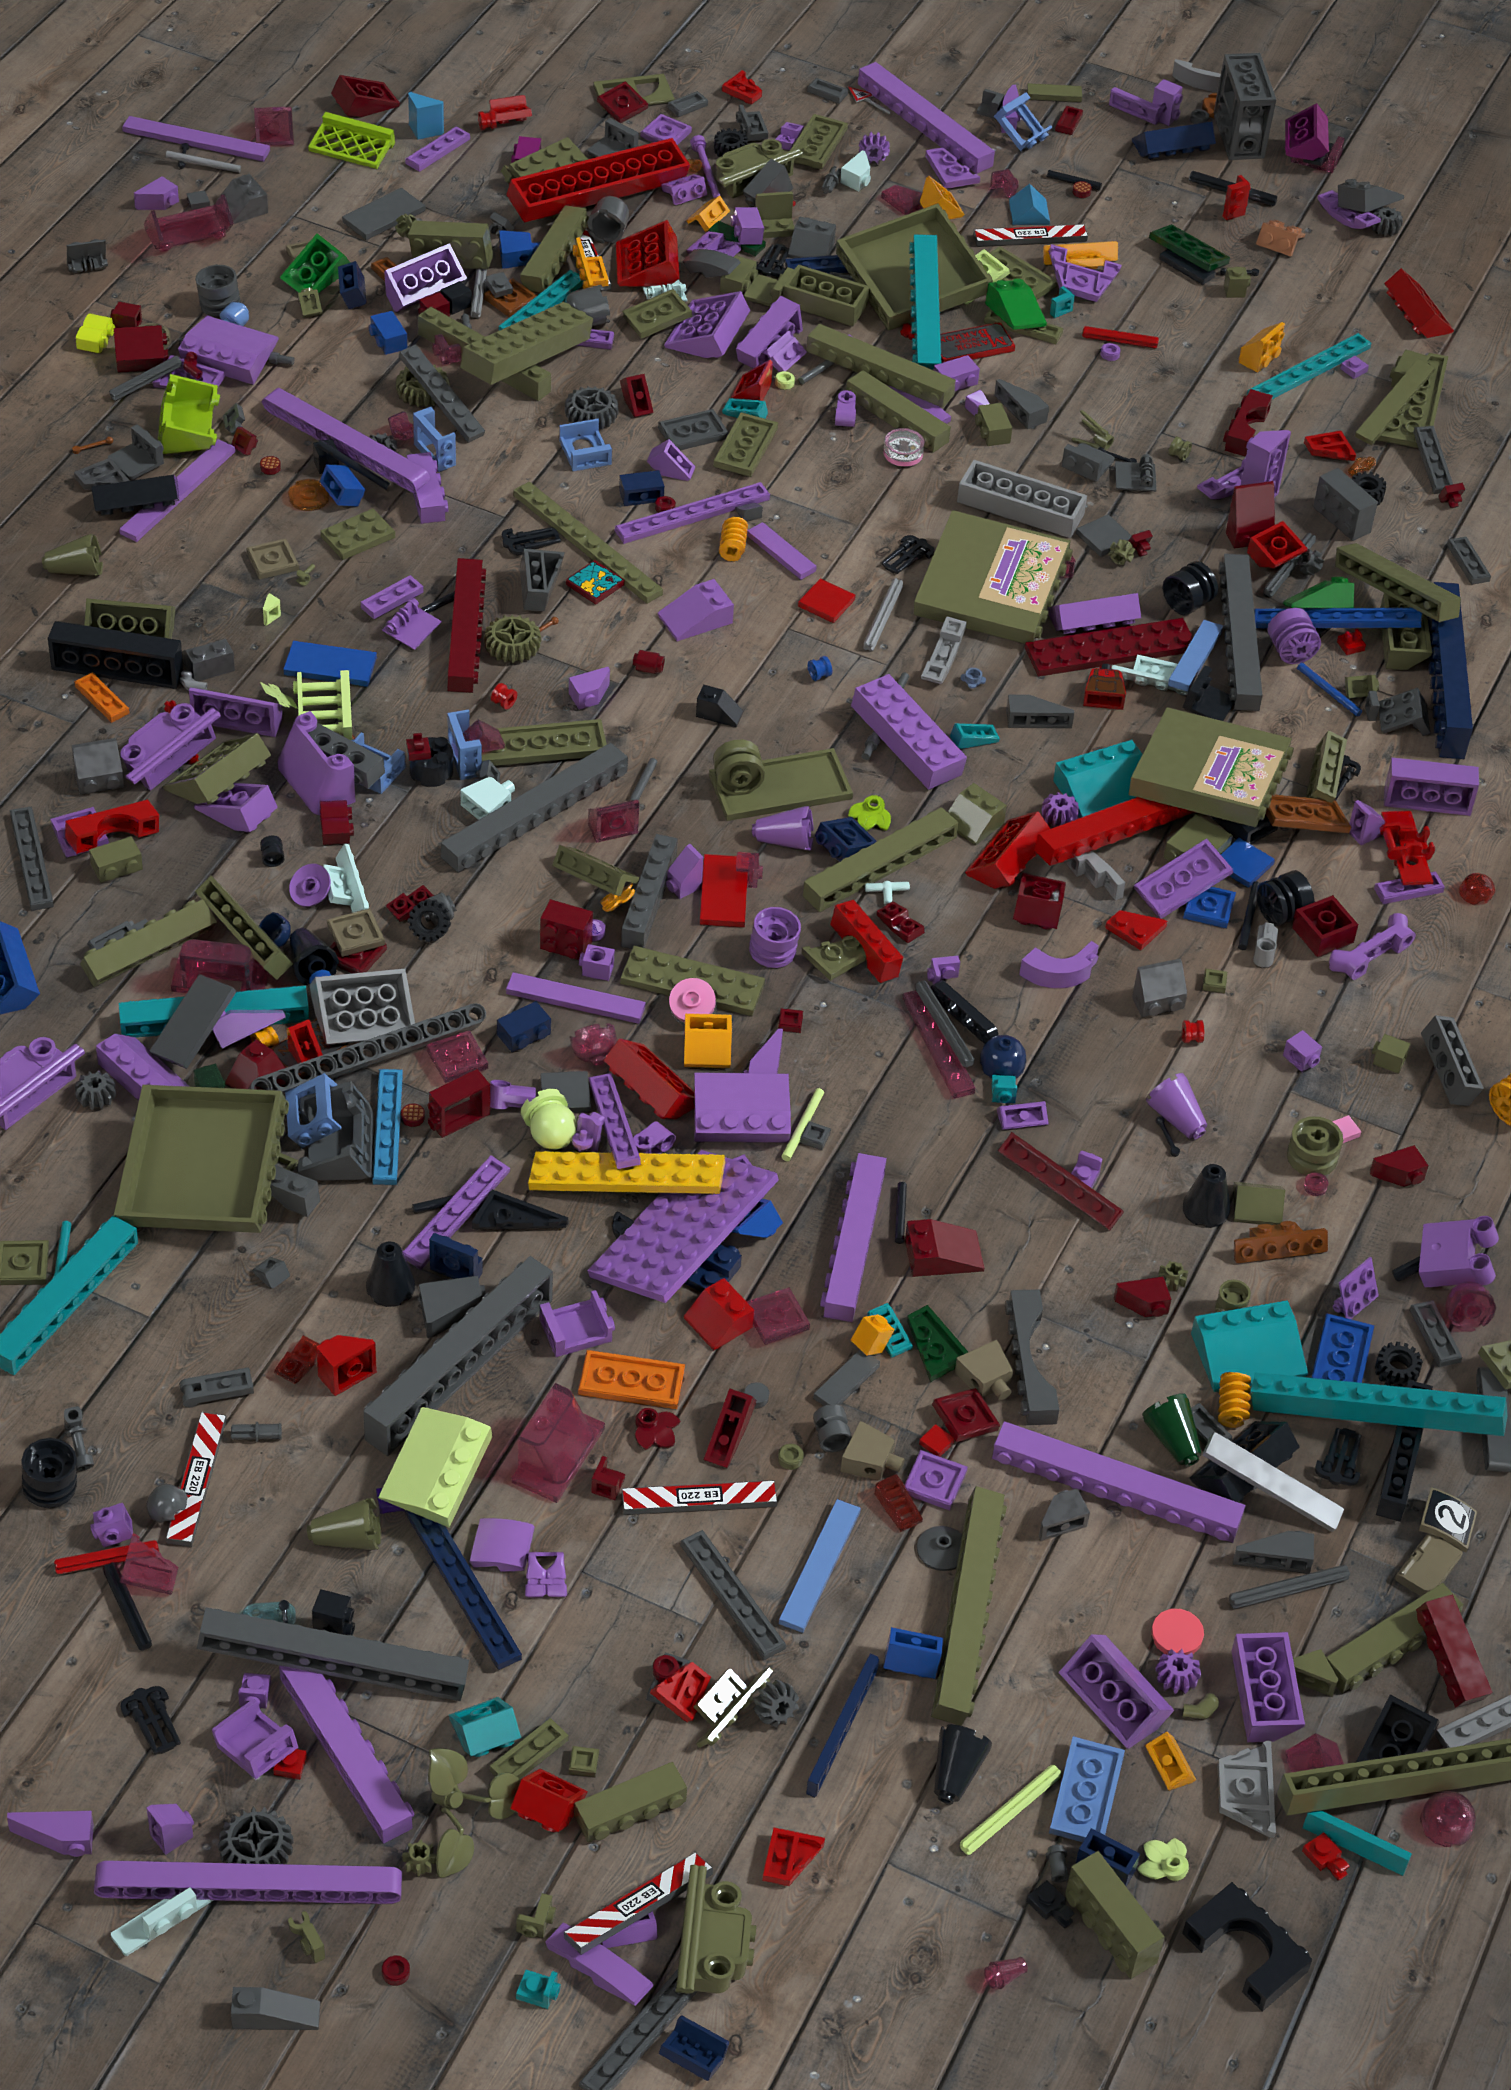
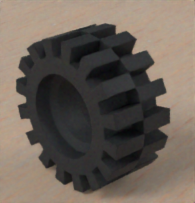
M727 128V131L725 129H722L721 132L718 131L714 138V153L718 157H723V154L747 145L748 138L746 134H742L741 130L737 132V129L732 131L730 128Z
M1363 471L1362 474L1358 472L1352 476L1351 479L1378 502L1377 505L1383 502L1386 491V481H1384L1383 477L1379 478L1377 473L1374 476L1373 472L1367 474L1366 471Z
M426 899L415 905L410 911V917L408 918V923L410 922L409 929L414 932L412 933L414 936L419 937V940H426V942L436 941L448 932V928L451 926V915L448 914L449 909L444 907V903H439L435 899ZM432 912L437 916L438 924L434 929H427L423 926L421 918L424 913Z
M1392 1342L1388 1343L1387 1347L1384 1345L1379 1351L1375 1364V1373L1379 1375L1378 1379L1381 1382L1386 1380L1384 1385L1389 1386L1391 1383L1393 1386L1400 1385V1387H1406L1408 1380L1417 1381L1422 1368V1359H1420L1421 1355L1419 1352L1415 1353L1416 1348L1412 1346L1409 1349V1344L1404 1343V1346H1400V1342H1396L1395 1346ZM1389 1362H1401L1407 1366V1369H1396Z

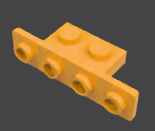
M580 237L576 238V245H573L572 249L573 256L576 257V266L579 269L580 280H583V289L596 285L608 286L609 279L602 256L585 257Z
M1117 241L1056 245L1067 249L1066 262L1089 269H1098V266H1104L1105 260H1118ZM1051 245L1043 247V263L1045 265H1052L1049 255Z

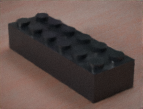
M59 621L54 622L47 638L51 670L88 675L93 672L97 677L172 689H177L179 685V677H181V671H183L181 640Z

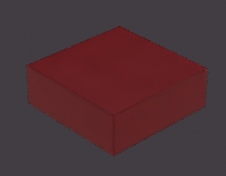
M781 1008L778 1029H783L786 1032L801 1033L803 1011Z

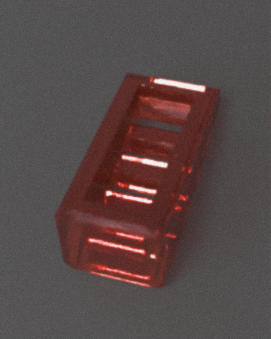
M897 1474L876 1483L874 1495L900 1532L923 1522L922 1516ZM897 1496L899 1497L898 1499L891 1501V1499ZM902 1505H905V1507H903V1508H901V1509H899V1510H896V1508H898V1507H900V1506H902ZM908 1513L911 1514V1516L903 1520L901 1519V1516L906 1515Z

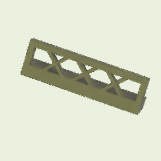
M1328 730L1316 745L1306 798L1317 799L1319 797L1330 803L1336 799L1347 739Z
M559 845L552 866L617 896H621L625 882L637 884L639 877L579 849Z

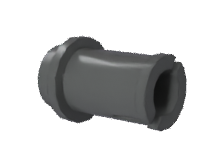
M1052 1845L1048 1847V1852L1046 1853V1859L1050 1862L1051 1879L1056 1883L1065 1882L1069 1879L1065 1860L1067 1851L1062 1845Z

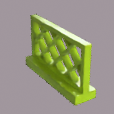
M325 112L322 116L323 122L308 146V150L378 169L389 148H393L395 145L394 130ZM324 131H329V132H333V133L328 134V135H324L323 132H324ZM344 135L349 138L341 140L340 136ZM333 138L338 139L337 142L331 144L327 141ZM358 140H363V141H366V142H365V143H362V144H358L357 141H358ZM321 142H325V144H326L325 146H322V147H317V146H316V144L321 143ZM354 142L355 146L346 149V144ZM378 144L383 147L376 149L374 145ZM340 146L343 148V150L338 152L332 150ZM368 147L372 148V151L366 153L362 151V149ZM359 151L360 155L357 156L350 155V153ZM374 155L377 157L375 162L367 160L368 157Z

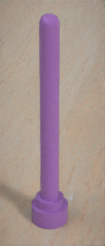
M696 135L692 137L690 144L692 149L698 152L712 195L716 198L720 195L705 153L706 142L703 136Z

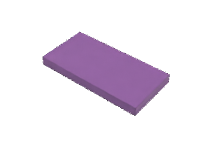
M1206 838L1136 883L1134 889L1157 917L1162 919L1231 875L1233 869Z

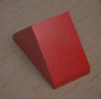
M309 1019L287 1028L288 1050L298 1064L323 1055Z

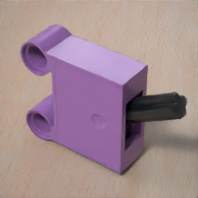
M1480 1216L1471 1220L1424 1224L1420 1256L1392 1270L1395 1280L1402 1281L1419 1272L1425 1288L1474 1283L1488 1285L1492 1283L1496 1275L1489 1256L1484 1253L1475 1254L1477 1243L1481 1247L1488 1248L1494 1246L1499 1240L1492 1218Z

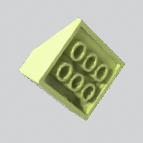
M422 1407L378 1498L450 1527L492 1439L491 1427L468 1417Z

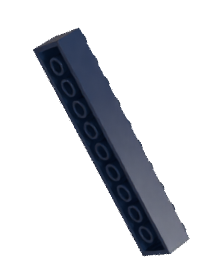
M1434 582V584L1460 597L1459 584ZM1460 605L1458 618L1438 622L1427 616L1432 655L1427 660L1431 661L1429 664V675H1432L1430 689H1433L1431 704L1435 705L1432 718L1436 719L1434 723V733L1437 734L1435 748L1439 750L1440 758L1465 759L1473 730Z

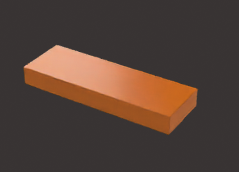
M93 672L74 681L75 687L111 723L130 714L129 708Z

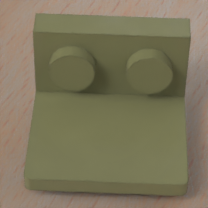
M793 192L756 194L755 207L758 209L764 226L763 238L793 236Z
M787 267L785 272L780 274L778 280L760 274L757 275L745 292L744 298L770 307L780 296L783 297V286L795 269Z

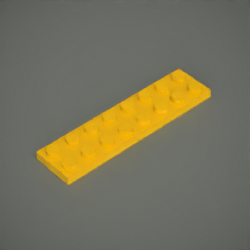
M536 1151L528 1186L529 1190L720 1194L725 1167V1155L639 1153L641 1165L617 1169L612 1153Z

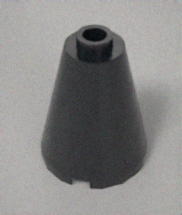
M306 928L296 929L290 935L294 974L302 984L308 986L311 975L319 970H327L331 975L336 974L339 959L332 948Z
M1209 1164L1203 1168L1183 1200L1185 1217L1195 1225L1200 1223L1206 1225L1205 1228L1217 1227L1226 1222L1229 1216L1230 1201L1226 1172L1217 1164Z
M391 1241L384 1242L378 1247L366 1281L368 1296L370 1295L376 1304L385 1307L401 1305L402 1301L412 1298L415 1291V1279L399 1244Z
M948 1724L946 1729L944 1726L941 1727L934 1793L938 1796L939 1801L946 1804L960 1801L991 1750L992 1742L983 1735V1738L980 1739L975 1736V1730L960 1725Z

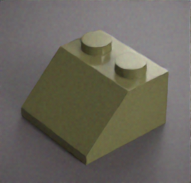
M973 783L959 793L948 813L959 822L957 833L976 846L1004 824L1007 805Z

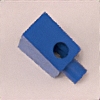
M499 231L502 269L526 266L541 242L532 243L531 235L528 232Z

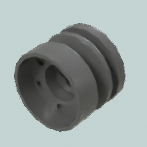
M216 264L207 266L197 273L195 280L199 293L198 297L201 310L205 314L220 317V313L229 303H241L236 272L231 267Z

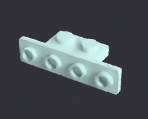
M1137 655L1134 669L1116 665L1111 667V670L1122 672L1123 681L1131 680L1141 686L1148 684L1164 691L1170 689L1180 695H1187L1189 692L1168 686L1169 679L1178 665L1177 663Z
M343 844L336 856L338 867L325 864L323 867L328 871L331 879L328 892L330 903L350 906L352 913L368 909L369 903L366 900L349 844Z
M189 1887L172 1899H163L111 1932V1938L123 1955L128 1956L214 1900H196V1894Z

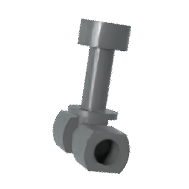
M78 1406L67 1408L64 1411V1428L66 1437H72L77 1458V1471L90 1469L94 1466V1461L91 1454H86L82 1434L86 1433V1428H83L82 1411Z

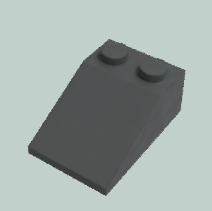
M1347 179L1345 183L1338 185V207L1366 213L1404 199L1402 194L1370 185V182H1356V179Z

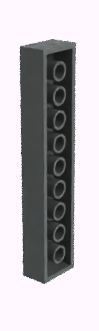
M529 1256L524 1262H520L508 1277L502 1278L498 1286L492 1292L486 1293L476 1307L470 1308L462 1320L454 1323L447 1334L442 1338H438L425 1354L418 1356L415 1363L408 1370L405 1369L401 1372L398 1379L392 1385L386 1386L377 1399L370 1401L365 1406L363 1411L365 1441L386 1456H389L407 1439L422 1407L434 1410L441 1407L539 1314L540 1304L552 1302L553 1271Z

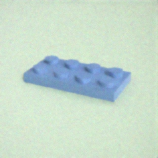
M1072 1737L1049 1834L1080 1842L1084 1841L1091 1828L1105 1835L1125 1750Z

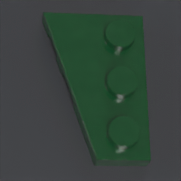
M928 1305L908 1315L907 1322L930 1383L955 1370L957 1357L968 1353L966 1348Z

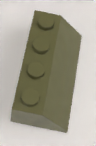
M1383 593L1380 608H1412ZM1422 613L1421 628H1381L1386 669L1407 670L1432 655L1427 615Z
M86 598L84 625L171 639L174 630L176 607Z

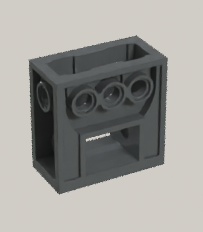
M1260 53L1224 54L1213 113L1229 160L1264 159L1276 97ZM1245 142H1252L1250 146H1244Z

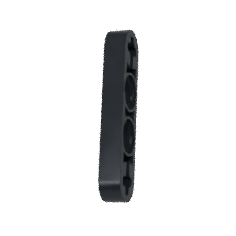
M940 980L930 986L941 1006L984 1044L992 1037L999 1035L996 1026L945 981Z

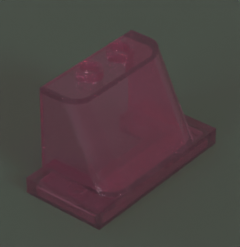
M189 940L182 945L171 983V991L187 993L199 974L214 979L242 981L240 991L262 990L267 987L270 973L253 957L250 948L245 945Z
M555 1383L518 1438V1469L512 1476V1483L557 1503L605 1430V1423L584 1414L572 1392L568 1388Z

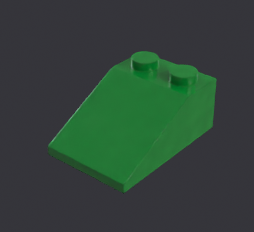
M316 234L280 276V279L298 293L306 288L317 289L319 293L339 279L338 266L351 262L342 252L319 234Z
M1016 278L1011 281L998 280L988 284L985 304L1013 330L1044 327L1047 325L1031 287L1024 280Z
M1331 577V580H1325L1284 600L1283 605L1291 608H1354V583L1349 582L1348 578Z

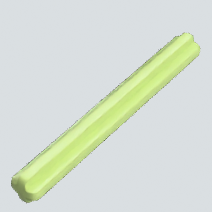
M1050 1765L967 1835L960 1842V1849L967 1855L972 1854L1061 1777L1060 1769L1055 1765Z

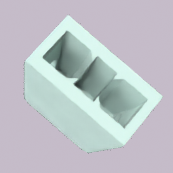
M492 777L485 778L460 790L461 806L480 820L511 801V793L515 791V786L510 780L500 784Z

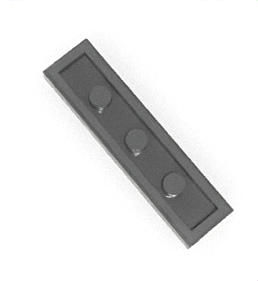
M1434 426L1415 427L1413 433L1433 493L1440 494L1444 486L1452 485L1453 482Z

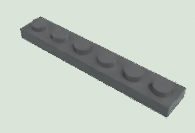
M415 344L400 351L398 357L464 439L469 443L484 436V428Z

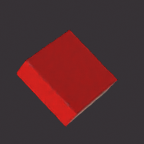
M935 1424L920 1439L919 1445L933 1455L941 1457L954 1444L955 1440L952 1435Z

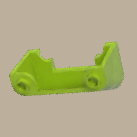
M170 374L162 399L158 440L164 448L163 454L210 449L211 445L215 446L217 434L214 433V429L211 427L213 408L218 406L220 394H217V385Z

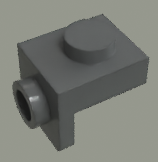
M504 272L486 276L484 289L486 292L490 290L494 298L513 293V287Z

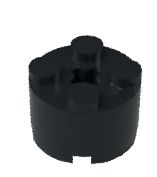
M428 737L431 759L409 761L410 776L414 781L415 779L420 781V785L437 787L445 784V780L449 777L451 779L453 776V749L445 737Z

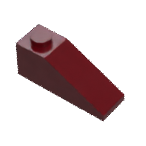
M729 1388L704 1457L705 1461L728 1469L757 1400L753 1396Z

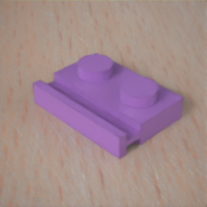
M787 331L763 352L764 355L767 354L778 372L788 370L807 353L798 340L790 335V331Z

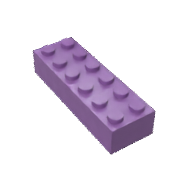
M890 674L855 688L851 707L928 790L962 775L967 759L965 754Z

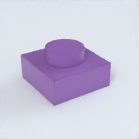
M1353 356L1342 362L1340 369L1355 379L1366 373L1369 365L1358 357Z

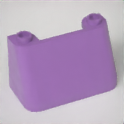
M309 711L295 719L278 757V769L311 812L320 815V801L347 800V805L355 802L354 764L343 754L327 757L308 734V732L313 731L317 727V719Z

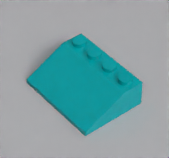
M1129 740L1059 761L1055 765L1053 782L1063 795L1067 793L1068 797H1074L1075 802H1078L1079 806L1078 817L1082 818L1136 798L1129 795L1130 782L1143 754L1133 740Z
M1288 1300L1195 1316L1191 1336L1213 1392H1219L1221 1388L1220 1376L1226 1372H1238L1250 1376V1386H1252L1255 1372L1306 1377L1308 1375L1296 1319Z

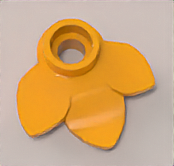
M633 883L623 888L621 896L612 893L606 895L600 901L603 906L602 909L605 912H611L620 903L629 901L635 894L634 889L630 890Z

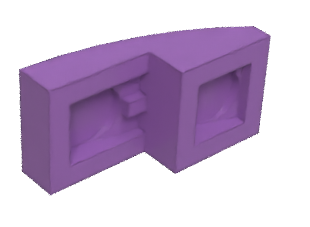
M786 122L781 127V133L775 140L782 144V149L790 150L802 133L804 126Z

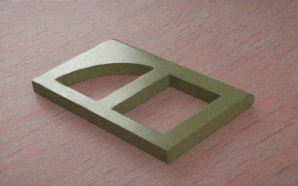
M664 74L593 82L597 96L605 93L604 88L616 87L625 81L638 94L637 84L658 82L657 90L642 98L649 105L665 104L675 100Z

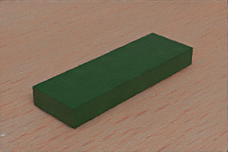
M717 221L708 230L710 232L723 233L726 241L739 242L738 238L734 235V227L721 221ZM762 240V244H741L742 251L753 256L759 254L766 247V241Z

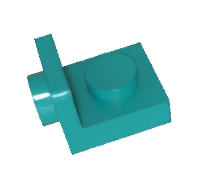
M1064 286L1060 287L1059 296L1051 300L1050 315L1053 318L1073 311L1075 295Z
M992 1075V1102L1015 1103L1017 1095L1016 1077Z
M526 1969L516 1992V1999L548 2009L551 2000L556 2001L560 1992L561 1984L558 1983V1973L552 1971L550 1977Z

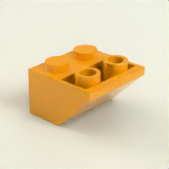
M1280 322L1257 333L1241 347L1238 363L1257 373L1264 367L1266 368L1281 353L1282 348L1280 346L1285 335L1283 332L1285 323Z
M685 1013L684 1067L731 1068L732 1015Z

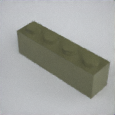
M670 1762L575 1802L574 1818L588 1843L594 1840H602L612 1832L620 1829L626 1830L638 1821L652 1819L664 1810L680 1807L686 1802L687 1786L675 1764Z

